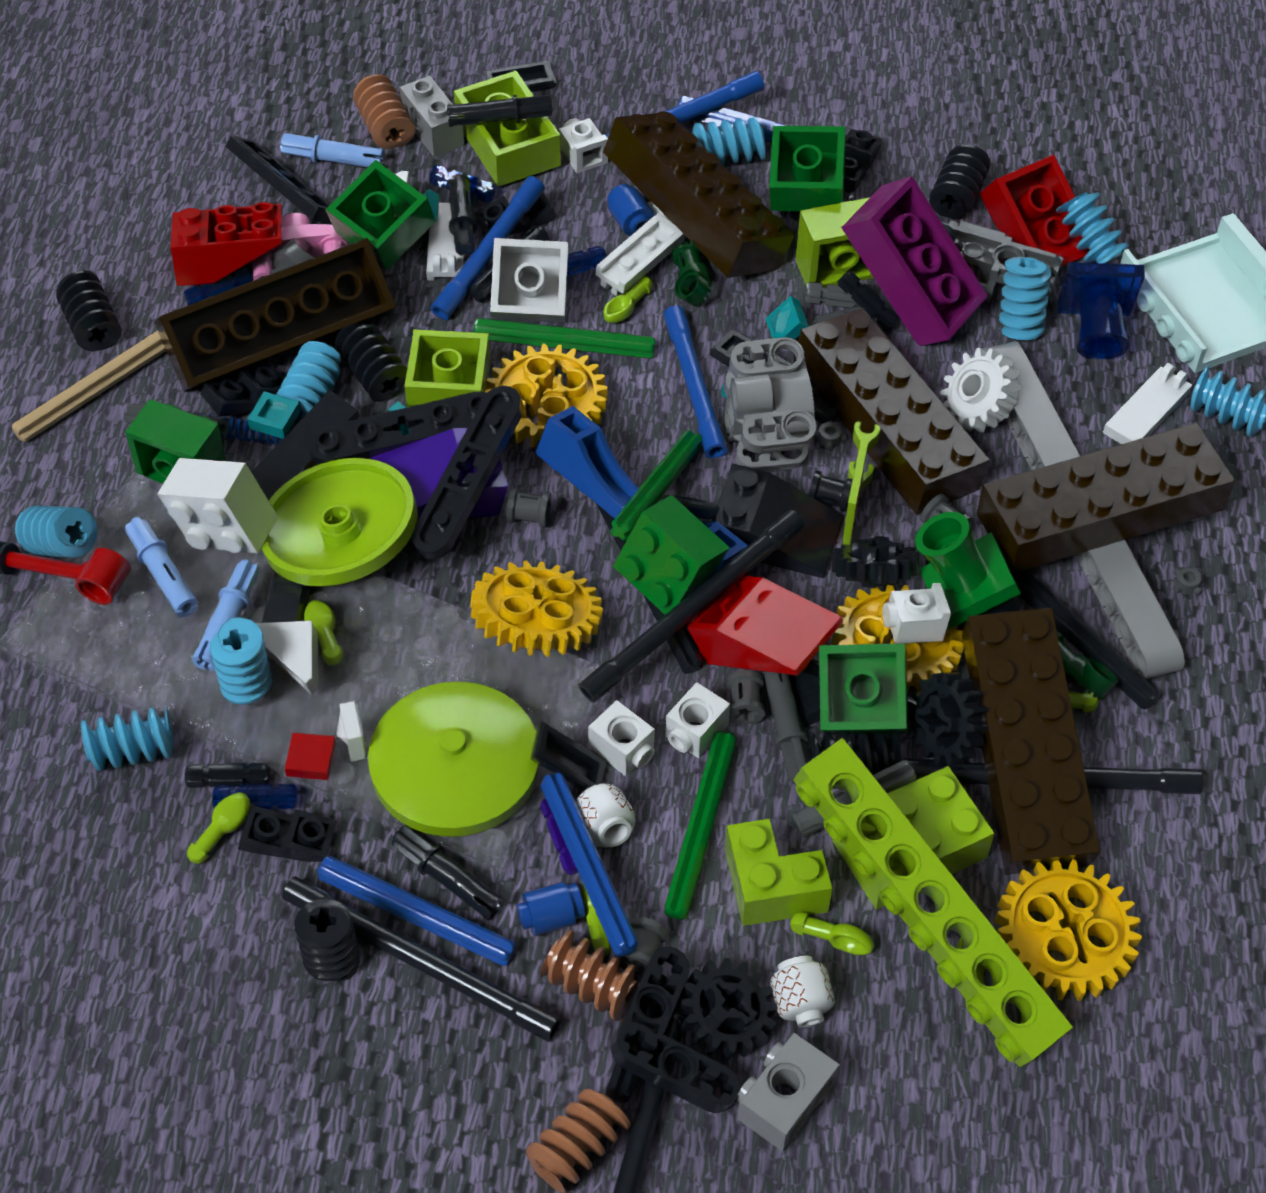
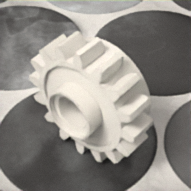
M976 348L974 357L964 353L963 364L959 365L955 362L952 364L955 372L953 376L947 375L944 377L949 386L941 390L940 395L948 399L943 405L965 430L971 432L972 429H975L979 432H984L985 427L991 426L995 428L999 422L1008 418L1014 405L1017 404L1018 390L1021 389V385L1018 384L1016 379L1019 371L1012 367V360L990 348L986 352L981 348Z

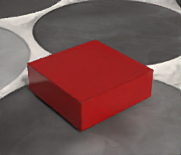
M293 732L285 764L286 777L329 780L336 747L335 736Z

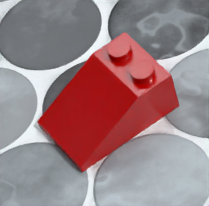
M1054 154L995 179L979 193L995 226L1001 232L1007 233L1008 237H1012V242L1063 257L1061 267L1085 257L1090 249L1078 250L1076 248V245L1083 237H1070L1069 233L1075 227V224L1063 225L1062 220L1069 212H1056L1057 208L1075 198V195Z

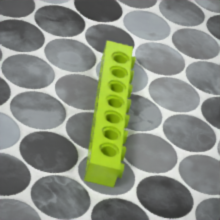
M843 738L801 767L793 779L796 783L795 788L800 799L808 807L812 808L814 806L824 819L823 825L829 836L837 843L842 842L852 854L851 861L856 870L864 878H870L881 891L879 896L884 906L892 914L900 915L909 927L908 934L911 940L922 951L927 950L938 964L937 971L940 977L948 986L956 987L967 1001L965 1005L969 1014L976 1022L981 1025L985 1024L996 1038L995 1045L1005 1059L1010 1062L1015 1061L1019 1067H1022L1034 1060L1073 1028ZM839 788L845 790L851 798V804L839 803L834 798L832 789ZM867 823L874 826L878 831L879 840L866 838L861 831V824ZM889 859L900 860L907 869V876L896 875L889 866ZM918 894L927 895L933 900L935 904L934 913L926 912L920 907ZM947 930H953L960 934L964 942L963 949H956L949 944L946 936ZM977 966L984 967L990 972L992 986H985L979 982L976 977ZM1006 1003L1014 1004L1020 1010V1024L1012 1022L1005 1013Z

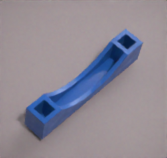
M574 406L548 418L535 454L575 485L579 491L586 494L602 507L610 516L615 518L639 488L619 465L606 441L602 429ZM702 522L730 547L717 571L748 546L719 522Z

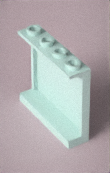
M1234 213L1221 218L1216 234L1139 260L1133 256L1129 249L1123 251L1117 271L1120 284L1125 288L1128 287L1137 299L1139 308L1149 314L1156 323L1159 334L1162 337H1167L1176 349L1178 358L1182 362H1186L1194 373L1204 370L1207 365L1211 368L1266 348V251Z

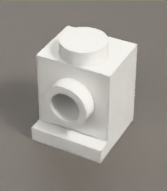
M573 118L568 120L563 127L559 128L560 149L576 173L608 163V157L603 153L608 138L606 135H601L590 118L582 121ZM592 150L593 154L583 157V152Z
M933 583L931 589L891 591L889 602L883 605L882 615L885 627H890L895 644L943 641L951 612L941 583Z

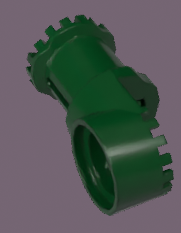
M690 241L689 244L684 242L685 244L683 245L679 243V247L675 246V250H672V261L679 268L674 291L681 300L692 306L701 305L700 302H705V297L708 299L707 293H711L709 287H712V284H710L711 280L709 279L710 272L708 267L703 264L702 252L695 246L693 241ZM695 286L694 290L688 295L690 292L689 287Z
M1057 632L1067 685L1075 680L1079 686H1083V690L1086 688L1090 689L1087 692L1088 694L1094 692L1093 697L1096 698L1099 695L1098 699H1105L1118 683L1116 676L1100 662L1088 659L1084 655L1078 656L1063 642L1064 637Z

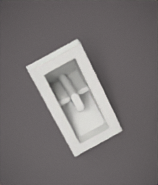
M313 622L255 623L263 634L267 655L313 695L318 690V633Z

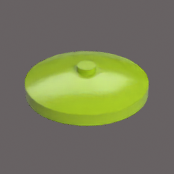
M346 458L319 464L290 479L270 498L269 502L276 512L278 519L261 549L267 562L276 573L298 584L332 586L358 580L390 562L409 541L415 529L418 514L414 494L408 481L398 470L377 460Z
M444 682L423 687L395 703L380 719L373 732L369 745L368 765L374 791L382 805L393 817L420 832L436 836L457 837L489 830L515 814L524 805L535 787L540 765L532 761L530 757L536 730L521 706L504 693L491 687L470 682Z

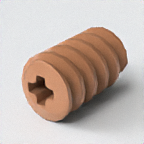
M377 74L367 76L357 84L353 94L355 106L358 108L369 133L372 135L373 141L379 147L384 149L402 147L414 137L415 125L411 121L410 115L406 112L405 106L401 103V98L398 96L395 87L391 84L392 81L384 75Z
M569 929L555 942L541 968V978L548 975L549 983L554 986L563 983L564 992L570 995L579 991V1000L586 1004L594 1000L595 1009L601 1013L610 1008V1018L618 1022L623 1018L638 984L634 980L636 966L630 964L622 973L619 972L621 960L619 956L615 955L607 964L603 963L606 949L600 946L592 955L587 954L590 940L584 938L576 947L573 946L575 932Z
M584 1089L578 1095V1102H571L565 1108L566 1116L558 1115L552 1121L553 1130L545 1129L539 1135L540 1143L532 1142L526 1148V1155L535 1172L560 1193H565V1189L560 1181L562 1178L574 1184L580 1180L574 1169L576 1164L586 1170L591 1169L593 1165L586 1154L588 1151L600 1157L606 1153L599 1141L601 1137L611 1143H615L618 1140V1136L612 1128L614 1124L625 1130L631 1126L624 1112L612 1099L603 1093Z

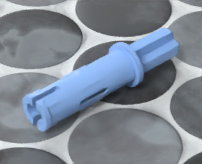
M286 133L283 135L280 143L283 154L311 158L312 162L315 163L318 160L368 168L375 160L383 165L381 160H384L385 150L383 148L378 149L321 139V135H315L312 138Z
M140 517L132 518L131 522L125 525V532L137 550L136 556L138 561L147 566L157 585L175 611V614L178 617L191 615L198 607V600L169 557L167 544L157 538L147 520L140 519Z
M242 560L236 565L227 587L221 588L218 594L220 601L191 659L192 663L200 669L207 670L208 668L210 671H215L210 653L211 640L218 633L223 623L230 618H239L242 610L247 609L250 604L248 596L260 570L258 565L251 563L249 560Z

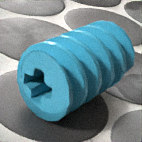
M750 117L747 125H745L741 118L735 119L733 128L728 120H723L719 129L714 121L708 122L706 131L701 123L694 124L692 134L698 138V142L710 153L718 157L722 165L725 164L727 154L731 155L734 163H738L740 153H744L747 162H751L754 151L758 152L761 160H765L764 132L755 117Z
M1099 192L1080 194L1056 209L1057 213L1069 212L1062 220L1064 226L1075 224V227L1069 233L1070 237H1083L1076 245V248L1078 250L1090 249L1083 260L1085 263L1097 262L1090 270L1091 273L1120 257L1129 246L1127 242L1115 243V240L1122 233L1121 230L1108 231L1110 225L1115 221L1114 218L1102 219L1100 217L1107 209V206H1094V202L1100 197Z
M1013 257L1005 262V269L1009 272L1003 275V281L1007 285L1002 288V296L1005 298L1000 303L1003 312L999 314V321L1005 325L1001 332L1002 335L1016 340L1036 339L1045 330V308L1048 305L1047 294L1050 290L1051 269L1044 262L1034 258Z
M308 341L301 346L287 373V377L284 378L281 388H279L276 394L299 401L301 412L295 420L296 423L329 390H333L336 384L335 381L338 380L341 374L340 367L338 366L341 362L340 354L333 347L325 343Z
M1207 365L1194 387L1191 397V411L1197 412L1205 405V417L1212 418L1219 411L1218 422L1225 425L1233 417V430L1239 431L1247 424V436L1253 437L1266 425L1265 390H1261L1254 397H1251V384L1247 383L1238 391L1236 390L1237 378L1233 377L1226 385L1222 384L1223 372L1219 371L1211 379L1208 377L1209 366Z
M36 505L28 507L20 513L15 525V534L18 543L30 554L76 558L85 555L92 549L97 539L98 529L93 515L84 508Z
M230 618L222 624L218 633L211 640L210 653L223 697L234 704H251L261 699L270 690L273 682L263 634L259 626L252 620Z
M167 706L162 718L158 716L154 707H150L146 721H142L138 712L134 710L131 714L130 724H125L119 713L115 714L113 727H108L102 716L98 717L96 730H91L86 720H81V734L87 761H91L98 772L105 769L107 758L114 768H120L124 755H126L130 764L137 765L141 751L149 762L156 760L158 748L166 759L173 756L174 736Z

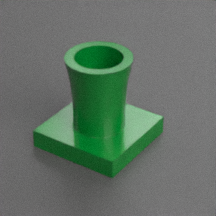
M958 512L938 514L927 520L918 530L915 537V546L930 562L919 568L927 589H931L933 583H941L951 612L946 630L967 621L968 616L979 615L1021 594L992 532L974 541L968 519Z

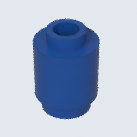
M628 184L618 185L608 194V210L628 236L634 234L655 216L639 191Z
M559 882L522 893L523 902L516 904L523 930L531 928L534 936L574 925L576 919L585 917L583 901L576 883L566 885L564 882Z

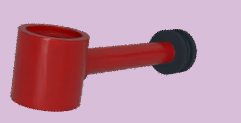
M0 541V574L10 575L16 569L76 579L75 587L80 594L88 600L101 605H108L113 601L131 571L129 562L122 555L108 548H97L89 561L78 564L20 553L17 545Z

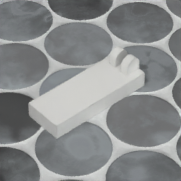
M439 203L438 220L430 227L426 269L427 280H434L435 277H455L464 265L465 254L461 256L456 253L454 235L449 230V221L452 218L450 203Z
M657 213L596 266L595 275L601 279L600 285L606 290L612 286L611 293L615 296L621 293L624 294L669 255L675 246H679V243L684 241L685 235L672 222Z
M1167 363L1164 368L1160 367L1105 424L1103 433L1120 444L1150 436L1190 393L1192 384L1186 381L1188 374L1182 370L1177 375L1173 374L1175 366Z

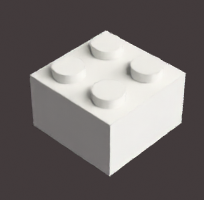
M494 238L490 307L492 319L565 322L568 242Z
M179 458L157 493L167 508L169 515L175 520L184 534L186 541L192 547L200 550L215 549L233 553H258L278 519L276 512L247 464L243 462Z

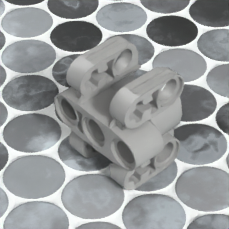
M785 337L739 343L731 353L729 361L730 370L724 382V391L727 396L725 406L726 433H730V436H727L729 442L738 441L739 443L735 453L736 464L766 472L798 468L806 460L810 442L817 428L812 387L802 345L792 338ZM782 349H788L795 354L796 362L792 365L779 362L775 358V353ZM764 352H768L767 362L763 359ZM742 355H749V359L754 361V363L745 364L740 362ZM748 450L761 454L757 462H752L750 456H744ZM801 450V455L795 459H788L781 454V451ZM768 452H773L774 461H770L771 453Z

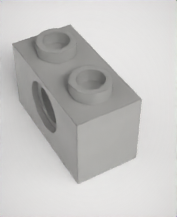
M430 75L399 87L401 103L405 106L406 112L410 115V119L415 125V134L433 157L464 146L463 125L449 127L447 104H453Z
M795 1033L792 1034L784 1045L780 1042L775 1044L764 1061L763 1065L766 1069L757 1080L754 1077H750L740 1089L736 1099L739 1101L737 1119L782 1152L834 1086L840 1066L836 1061ZM779 1084H786L791 1086L796 1092L792 1095H781L774 1090V1087Z

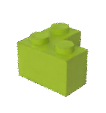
M770 819L727 825L725 853L742 926L790 919L798 912L815 915L829 911L832 885L822 850L779 857Z

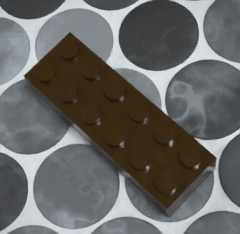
M661 111L653 114H633L632 116L615 118L603 153L690 241L695 243V246L727 278L774 271L781 267L795 234L784 225L780 217L774 215L762 203L758 196L752 194L735 174L730 173L719 162L716 155L710 153L699 143L698 138L688 132L673 114Z
M368 238L161 315L154 323L183 391H187L204 384V382L213 381L298 348L308 341H316L339 332L350 324H359L385 314L396 308L370 242Z
M863 308L800 330L798 342L804 350L807 372L815 383L814 387L817 388L828 405L836 409L837 416L852 435L857 421L861 422L860 430L864 433H872L875 424L880 426L878 443L867 454L916 515L921 514L926 505L937 495L944 494L949 498V502H952L980 490L990 460Z
M1193 423L983 484L976 514L987 533L992 532L1013 574L1225 510L1235 479L1199 425Z
M1052 608L968 616L962 632V640L969 679L973 680L971 690L982 692L983 695L978 701L979 707L984 706L988 708V712L981 715L982 722L989 725V729L980 731V736L985 741L982 751L1005 875L1019 874L1023 869L1033 872L1038 862L1043 864L1047 871H1049L1053 861H1059L1062 869H1068L1072 859L1076 860L1078 867H1087L1099 855L1100 848Z

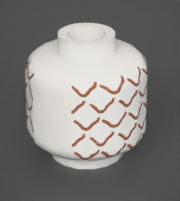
M602 783L586 789L577 798L576 804L596 847L619 846L629 838L635 826L636 814L619 788L613 784Z
M811 956L794 957L778 964V971L772 976L770 985L773 989L775 1004L778 1006L777 1012L779 1016L784 1020L797 1021L798 1027H809L823 1022V1014L829 1011L835 1003V996L826 967L822 963L814 962Z

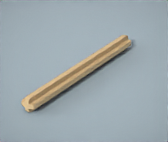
M158 330L13 423L12 429L20 441L28 442L166 352Z

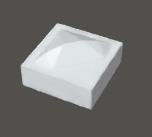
M352 701L339 704L340 715L336 734L347 744L351 762L366 759L367 751L357 703L355 704Z

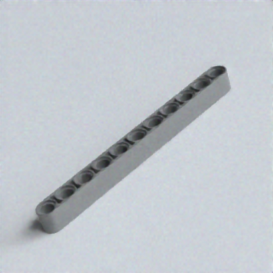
M1014 341L983 348L986 352L990 348L1009 358L1013 361L1012 367L1019 371L1016 379L1018 384L1021 385V389L1018 390L1017 404L1014 405L1008 418H1005L1010 429L1014 428L1011 431L1024 457H1029L1026 458V461L1031 470L1079 457L1080 455L1019 342ZM1119 541L1076 554L1085 575H1090L1087 579L1101 606H1106L1103 610L1117 637L1123 638L1119 641L1135 670L1139 669L1138 673L1145 679L1182 670L1185 663L1182 646L1126 541Z

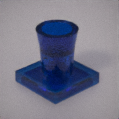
M1069 262L1057 300V313L1080 314L1077 352L1087 359H1113L1127 352L1130 344L1123 316H1130L1145 278L1144 265Z

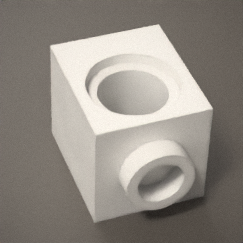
M696 682L666 715L665 737L668 738V741L676 750L683 753L688 751L697 758H700L710 747L714 734L718 731H724L729 725L730 703ZM698 722L701 725H691L689 723Z
M616 700L588 726L589 748L624 776H627L635 767L641 769L652 759L655 752V729ZM625 739V740H630L631 742H629V743H620V742H618V741Z

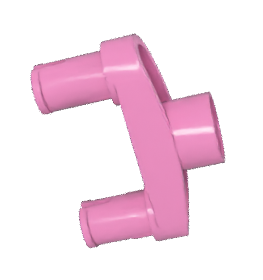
M301 213L287 214L282 218V243L250 262L253 269V279L257 280L270 275V271L274 269L272 262L273 253L293 238H295L296 244L313 257H318L347 246L348 241L335 232L333 225L312 224L310 218Z

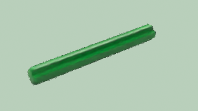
M477 318L474 325V333H489V341L539 347L546 344L548 348H556L558 345H562V349L566 350L574 348L576 351L648 359L653 358L656 342L655 338L651 336Z
M687 430L682 434L611 522L613 528L610 530V533L613 537H619L622 541L627 540L642 511L658 503L701 448L702 436L699 433L694 434L691 430Z
M718 731L714 734L664 906V913L669 918L677 920L687 918L735 749L736 738L731 733Z

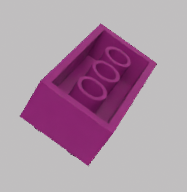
M912 176L882 185L841 227L919 346L949 340L988 297Z

